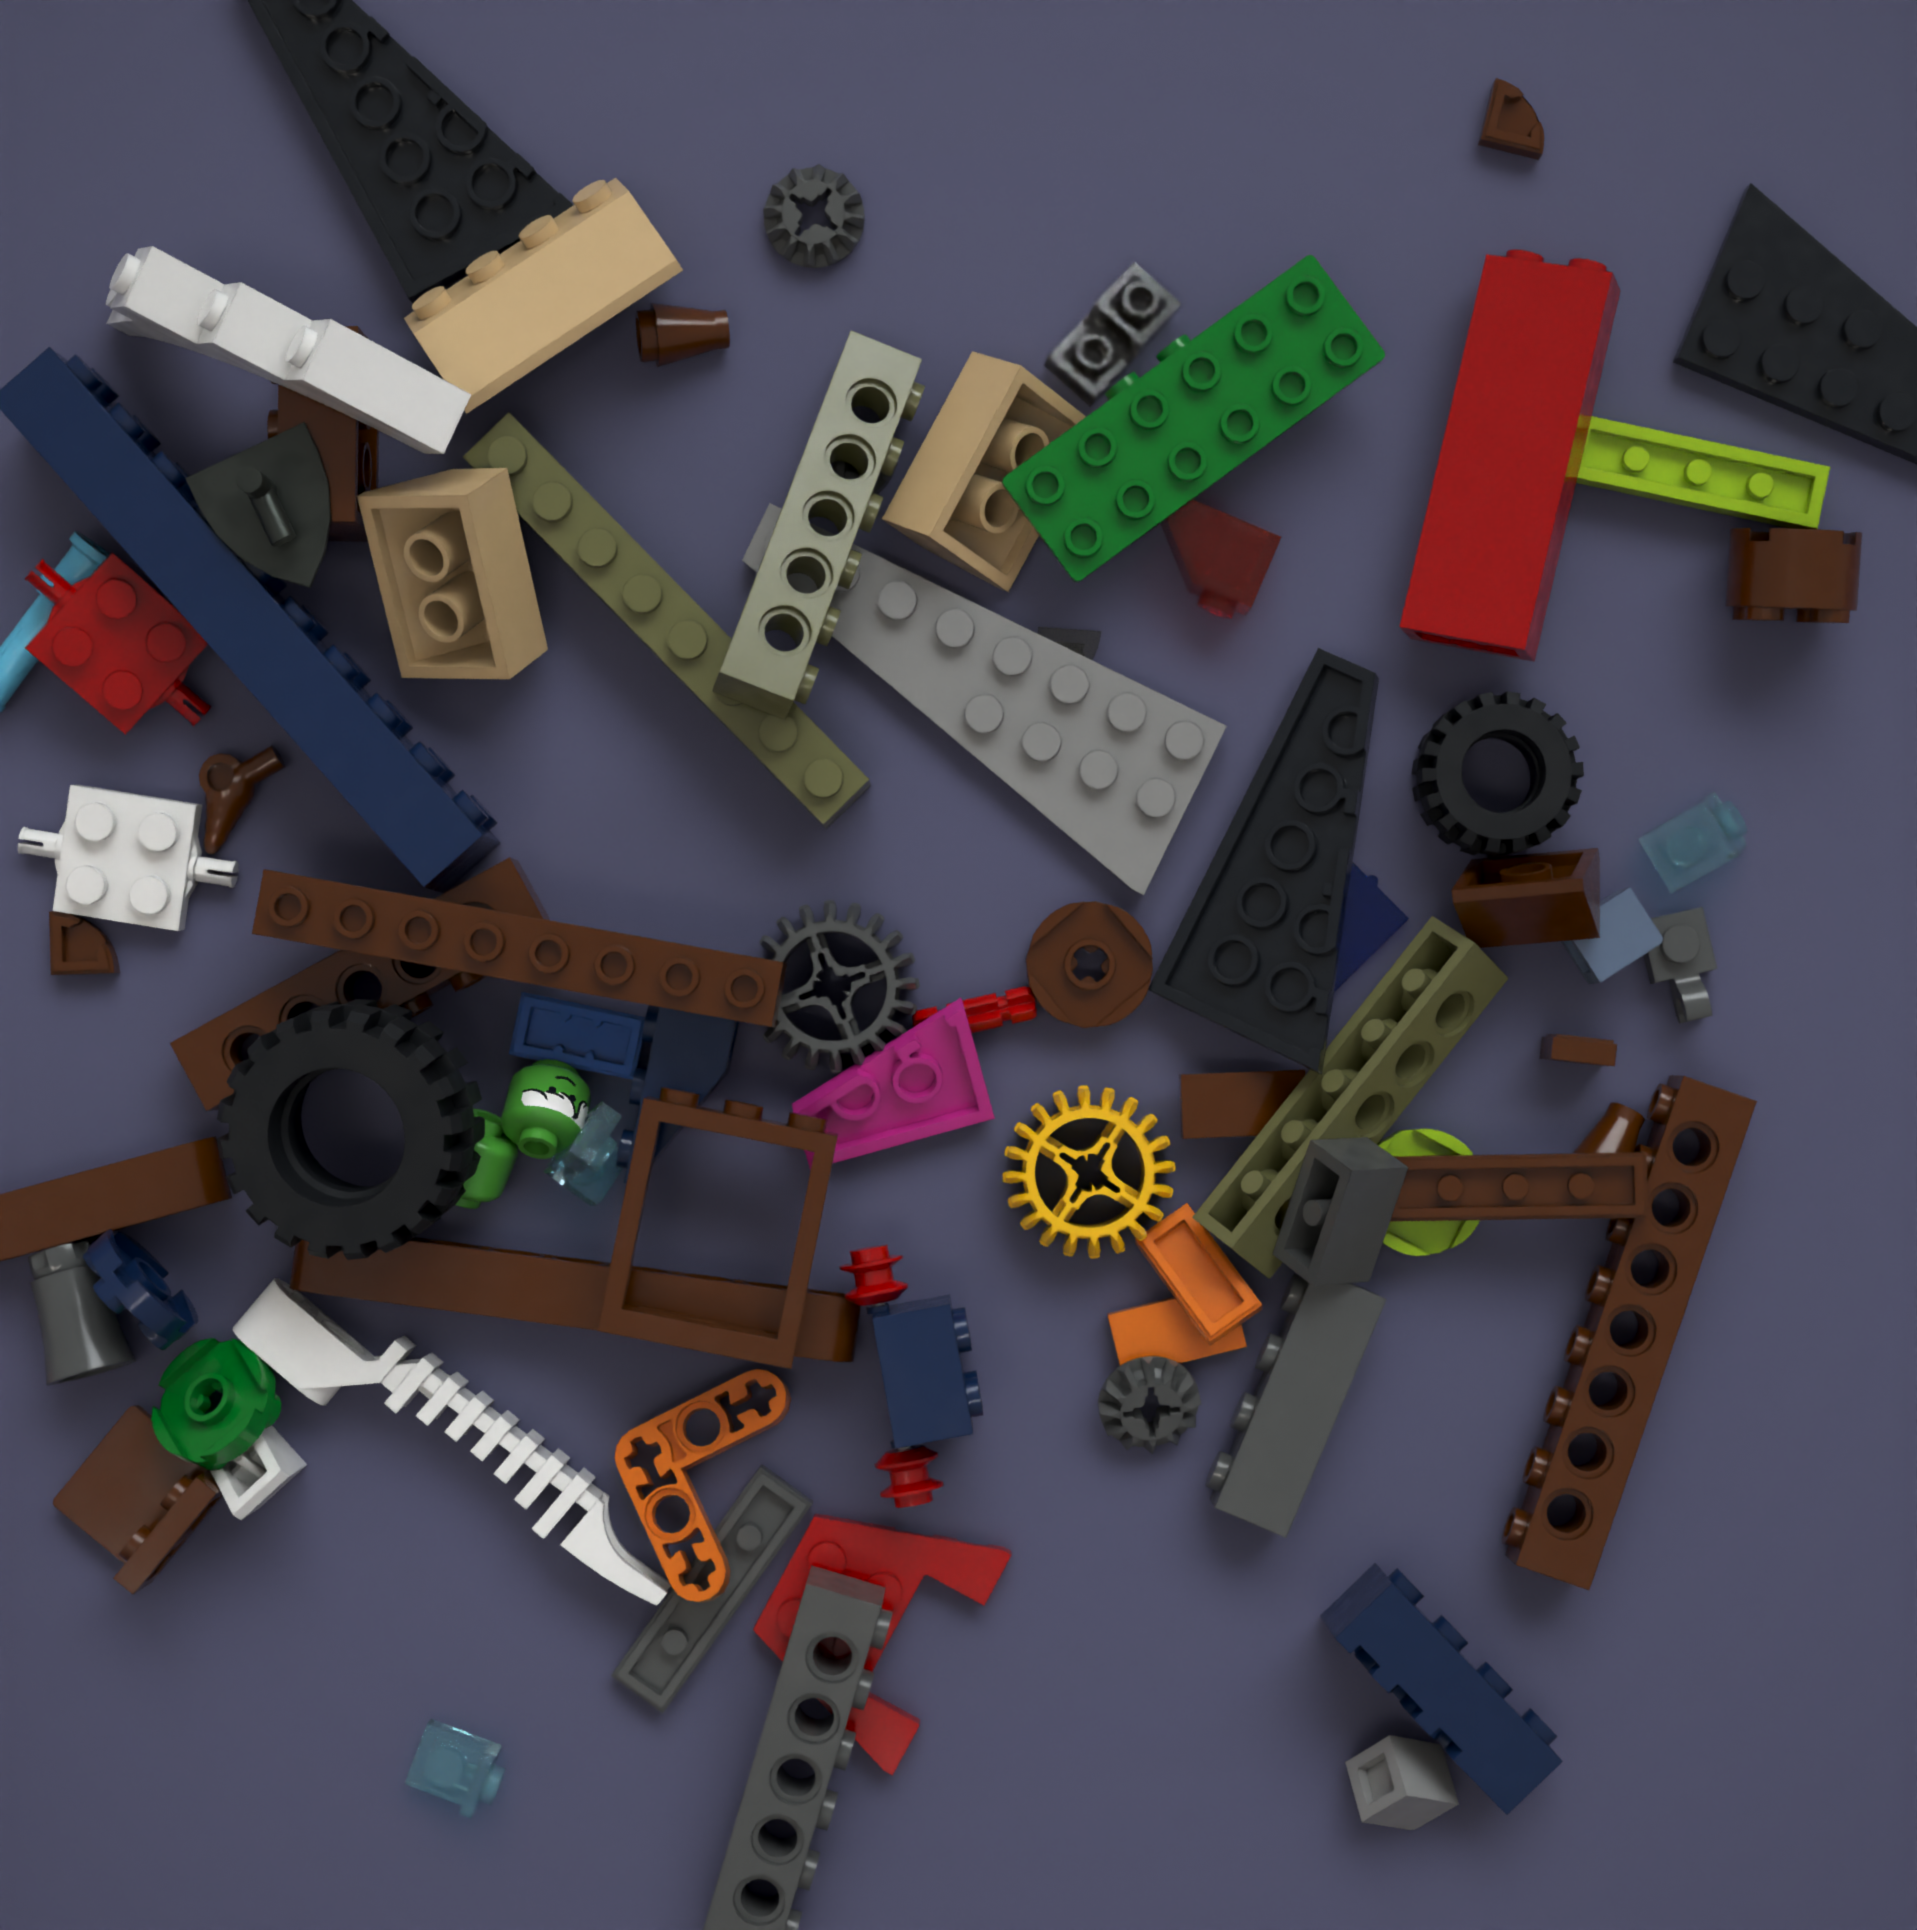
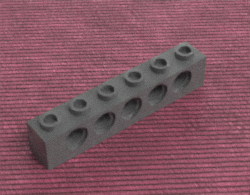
M811 1565L703 1930H798L802 1911L792 1909V1903L797 1887L809 1891L820 1856V1852L809 1849L815 1827L827 1831L832 1818L838 1792L828 1790L827 1787L833 1767L845 1771L851 1755L856 1732L846 1730L845 1727L851 1707L864 1710L874 1677V1672L863 1669L869 1647L882 1650L893 1612L882 1609L886 1587ZM828 1637H837L849 1645L851 1653L841 1659H832L820 1651L818 1643ZM809 1698H819L830 1705L833 1713L823 1719L811 1718L802 1711L800 1703ZM790 1759H802L812 1766L815 1773L803 1779L794 1778L786 1773L782 1764ZM773 1819H782L789 1822L795 1828L796 1833L787 1838H779L770 1834L764 1824ZM756 1879L767 1880L776 1887L778 1893L770 1897H760L750 1891L747 1883Z

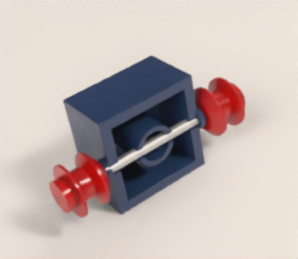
M888 1244L850 1251L851 1263L841 1265L839 1269L854 1274L856 1287L846 1293L844 1297L859 1306L872 1305L866 1307L867 1314H873L872 1321L894 1440L890 1441L892 1450L885 1452L874 1464L876 1469L887 1471L890 1475L891 1485L880 1492V1497L894 1498L896 1508L929 1503L933 1501L932 1490L944 1485L943 1481L929 1477L927 1465L939 1455L938 1452L924 1445L917 1444L972 1435V1417L983 1416L977 1371L964 1372L961 1353L972 1351L965 1307L953 1309L950 1294L894 1305L885 1303L898 1299L908 1288V1283L894 1280L892 1266L902 1260L903 1255L890 1256Z

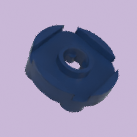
M109 1229L88 1247V1251L83 1254L87 1265L100 1277L93 1284V1289L98 1297L112 1311L118 1314L127 1308L139 1320L138 1326L142 1333L157 1348L163 1351L166 1350L173 1342L179 1340L198 1323L197 1312L185 1292L181 1289L172 1297L168 1285L163 1280L169 1272L143 1246L127 1234L119 1231L113 1235L112 1229Z

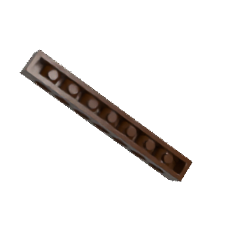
M267 869L263 870L252 934L775 1028L787 964L780 961Z
M1670 1075L1667 1085L1660 1083L1656 1087L1647 1111V1119L1654 1121L1646 1146L1638 1144L1634 1151L1647 1152L1648 1218H1610L1606 1240L1612 1242L1605 1266L1596 1265L1589 1278L1585 1292V1301L1590 1302L1591 1306L1584 1327L1579 1325L1574 1327L1565 1349L1564 1361L1571 1363L1563 1388L1555 1386L1547 1400L1543 1421L1550 1424L1542 1448L1535 1446L1528 1456L1523 1472V1483L1528 1484L1529 1487L1521 1509L1512 1508L1503 1529L1502 1544L1508 1545L1505 1555L1515 1565L1590 1590L1757 1101L1681 1075ZM1689 1128L1697 1135L1700 1148L1694 1160L1687 1164H1682L1674 1155L1673 1141L1680 1131ZM1670 1189L1678 1198L1679 1210L1671 1222L1661 1225L1653 1216L1652 1203L1659 1192ZM1644 1250H1651L1658 1259V1272L1653 1280L1639 1285L1631 1274L1632 1261L1638 1253ZM1632 1311L1638 1322L1637 1333L1630 1342L1617 1345L1612 1340L1610 1334L1611 1322L1619 1313ZM1612 1372L1617 1380L1615 1396L1608 1403L1594 1405L1589 1395L1591 1381L1600 1373ZM1592 1433L1597 1444L1594 1457L1583 1465H1573L1568 1457V1448L1571 1441L1579 1434ZM1562 1494L1573 1495L1576 1502V1511L1572 1519L1563 1525H1551L1547 1518V1509L1550 1502Z

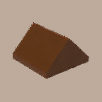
M1598 848L1471 859L1451 890L1453 904L1466 937L1475 942L1480 948L1600 938V858Z

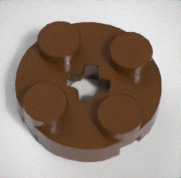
M1096 901L1070 903L1051 913L1039 925L1032 936L1026 957L1029 986L1040 1006L1048 1014L1061 1022L1081 1028L1114 1024L1130 1015L1141 1004L1148 992L1153 972L1151 943L1138 921L1120 907ZM1083 947L1090 954L1098 949L1104 952L1106 959L1100 966L1105 976L1098 982L1090 976L1079 980L1072 971L1078 965L1074 953L1079 948Z

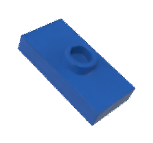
M521 992L509 1055L538 1061L544 1059L558 1060L567 1063L573 1068L633 1080L643 1049L644 1041H642V1034L646 1017Z

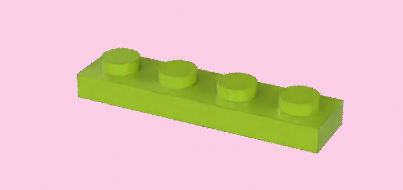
M1592 416L1576 483L1786 528L1818 529L1830 467Z

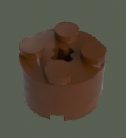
M1751 528L1730 529L1725 606L1733 607L1732 620L1784 621L1785 609H1796V622L1849 623L1850 611H1857L1862 533L1792 528H1769V532L1751 531Z

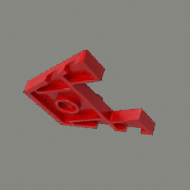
M815 1513L757 1619L753 1631L783 1662L811 1565L883 1586L886 1589L882 1609L892 1611L893 1613L882 1650L869 1647L863 1669L873 1671L925 1575L938 1580L985 1606L1012 1553L1002 1546L991 1544L986 1546L958 1541L957 1538L935 1534L933 1536L896 1530L895 1527ZM828 1637L818 1643L820 1651L832 1659H841L851 1653L849 1645L837 1637ZM869 1692L864 1710L851 1707L845 1729L856 1732L855 1740L883 1771L893 1776L920 1726V1719ZM817 1698V1700L832 1714L833 1710L830 1707V1705L824 1700Z

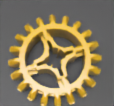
M1080 1085L1077 1088L1078 1105L1073 1107L1068 1106L1066 1096L1061 1090H1058L1052 1094L1053 1102L1058 1109V1112L1049 1117L1044 1107L1039 1103L1031 1106L1032 1114L1042 1123L1035 1132L1021 1122H1017L1014 1127V1131L1019 1136L1028 1139L1029 1142L1025 1150L1016 1146H1006L1004 1154L1006 1157L1022 1160V1170L1004 1171L1002 1173L1003 1182L1010 1184L1023 1182L1024 1191L1008 1197V1204L1010 1208H1017L1028 1202L1030 1203L1033 1210L1022 1218L1020 1225L1024 1230H1029L1042 1219L1047 1226L1041 1233L1039 1242L1045 1247H1048L1054 1241L1057 1233L1060 1232L1066 1235L1063 1243V1254L1065 1256L1072 1257L1074 1255L1078 1238L1087 1239L1089 1257L1091 1259L1099 1258L1101 1252L1099 1238L1109 1237L1111 1247L1115 1253L1119 1254L1125 1251V1244L1118 1232L1128 1227L1132 1235L1139 1241H1142L1147 1237V1233L1136 1219L1143 1212L1157 1222L1161 1221L1164 1213L1159 1208L1149 1204L1152 1194L1163 1198H1171L1173 1195L1172 1187L1166 1184L1155 1183L1156 1173L1168 1174L1174 1172L1175 1162L1171 1160L1155 1161L1153 1152L1167 1148L1170 1145V1140L1165 1135L1158 1136L1150 1141L1147 1140L1144 1133L1153 1128L1158 1119L1151 1113L1144 1116L1137 1124L1129 1119L1138 1106V1100L1133 1097H1129L1124 1101L1118 1112L1111 1109L1115 1098V1090L1105 1087L1103 1089L1099 1105H1090L1089 1087ZM1097 1118L1109 1121L1096 1140L1084 1149H1072L1050 1136L1062 1125L1077 1119ZM1124 1133L1133 1141L1140 1158L1141 1178L1137 1191L1119 1180L1112 1170V1157ZM1107 1142L1106 1148L1100 1155L1102 1160L1098 1168L1105 1174V1178L1117 1186V1189L1111 1190L1102 1183L1094 1188L1090 1182L1089 1189L1080 1188L1075 1197L1070 1200L1077 1188L1075 1184L1079 1175L1072 1169V1165L1060 1157V1153H1065L1075 1160L1083 1155L1087 1161L1088 1154L1098 1155L1103 1145ZM1039 1152L1059 1164L1066 1175L1065 1188L1053 1211L1041 1199L1036 1185L1035 1166ZM1093 1195H1106L1126 1206L1120 1214L1105 1222L1078 1224L1069 1221L1076 1209L1078 1210L1081 1204Z

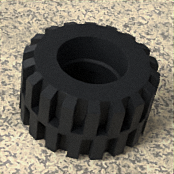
M1508 691L1502 695H1493V692L1480 694L1469 701L1465 700L1442 715L1432 724V729L1423 736L1417 747L1421 749L1419 756L1413 761L1411 774L1416 775L1417 786L1413 787L1412 791L1414 800H1420L1425 810L1424 813L1420 814L1427 826L1433 824L1440 831L1437 837L1447 845L1455 843L1461 846V852L1470 855L1480 853L1487 854V857H1501L1507 854H1515L1546 841L1552 837L1551 833L1563 827L1571 817L1568 811L1572 805L1578 803L1582 791L1576 788L1577 779L1584 776L1583 762L1576 763L1573 752L1580 747L1575 735L1567 738L1562 730V727L1567 724L1566 721L1558 713L1553 716L1543 710L1546 704L1540 700L1532 698L1529 701L1520 699L1521 693ZM1487 738L1500 739L1513 745L1523 755L1529 767L1530 787L1528 794L1520 806L1508 812L1495 813L1482 808L1470 797L1463 783L1462 764L1466 752L1475 743Z

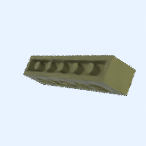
M852 330L850 331L712 692L784 720L794 700L806 704L819 671L818 667L808 664L815 643L828 646L841 610L830 606L837 585L849 589L862 553L851 549L858 529L870 533L883 501L882 496L872 493L879 473L891 477L904 445L903 440L893 437L900 417L912 421L925 389V385L914 381L922 362L921 358ZM856 406L868 407L877 413L880 422L866 423L857 418L852 408ZM836 461L847 462L856 468L860 477L844 479L833 471L831 463ZM814 517L827 518L835 524L839 534L834 536L821 535L811 527L809 519ZM793 573L805 574L815 582L817 591L813 593L798 592L789 584L787 576ZM771 630L784 631L793 638L796 648L791 651L776 650L767 642L765 633Z
M1432 916L1326 1048L1322 1075L1311 1069L1307 1072L1192 1218L1270 1279L1283 1263L1273 1255V1251L1310 1140L1367 1137L1375 1144H1378L1509 978L1475 942Z

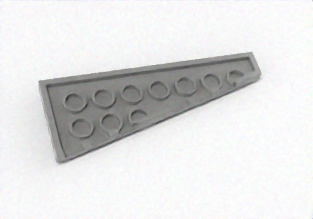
M769 503L742 559L756 573L781 512V508ZM810 523L811 527L821 535H835ZM853 544L851 549L862 553L849 589L837 585L830 603L831 607L841 610L832 637L1132 890L1144 895L1227 726ZM793 573L787 576L789 584L796 591L801 593L817 591L815 582L809 576L802 573Z

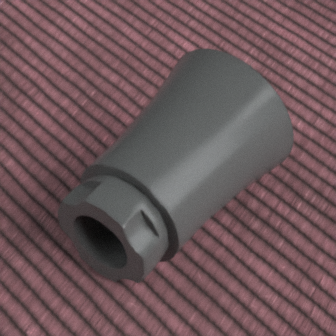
M89 1240L60 1245L28 1257L30 1269L35 1279L30 1284L38 1311L44 1346L47 1386L90 1377L137 1361L121 1329L116 1312L112 1311L93 1289V1284L100 1277L91 1270L83 1258V1254L88 1251V1247L92 1244Z

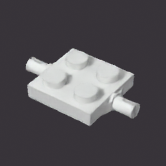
M70 785L66 818L59 833L23 827L18 838L43 843V845L28 842L18 843L19 854L55 858L58 876L53 911L174 931L185 930L189 898L198 882L234 888L238 876L214 873L213 870L228 873L239 871L237 861L202 857L198 838L202 804L90 786Z

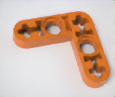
M754 1369L744 1372L629 1430L621 1437L616 1446L614 1458L618 1472L671 1587L677 1595L687 1601L704 1603L715 1600L724 1593L728 1586L731 1570L728 1559L686 1470L776 1426L785 1418L791 1402L789 1389L780 1377L768 1370ZM758 1382L766 1390L775 1388L777 1396L768 1401L771 1412L763 1416L758 1410L749 1409L737 1415L736 1417L744 1424V1427L734 1432L732 1417L720 1403V1399L729 1395L730 1404L736 1407L752 1397L750 1386ZM703 1409L711 1410L719 1418V1435L709 1445L696 1446L687 1437V1421L696 1411ZM640 1440H643L652 1447L660 1446L662 1453L654 1458V1465L660 1478L667 1479L674 1473L677 1479L676 1484L658 1487L646 1498L642 1492V1487L654 1485L651 1476L643 1467H632L630 1459L638 1455L636 1444ZM679 1496L688 1504L690 1511L689 1521L679 1532L666 1533L657 1524L655 1517L656 1509L659 1503L666 1497ZM699 1531H701L704 1541L691 1544L692 1548L701 1562L713 1561L716 1569L708 1575L710 1587L704 1591L699 1584L685 1583L684 1575L692 1570L686 1552L679 1550L672 1556L668 1549L669 1545L687 1542Z

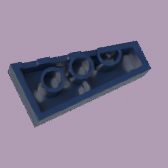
M1374 1563L1320 1615L1334 1638L1350 1654L1353 1651L1355 1652V1657L1368 1670L1369 1674L1387 1693L1393 1692L1400 1700L1399 1703L1421 1728L1434 1740H1438L1456 1764L1508 1815L1563 1762L1549 1746L1558 1736L1531 1708L1521 1716L1504 1699L1513 1689L1486 1661L1476 1669L1463 1656L1460 1651L1468 1642L1442 1614L1433 1623L1416 1606L1424 1597L1423 1594L1398 1568L1387 1576Z

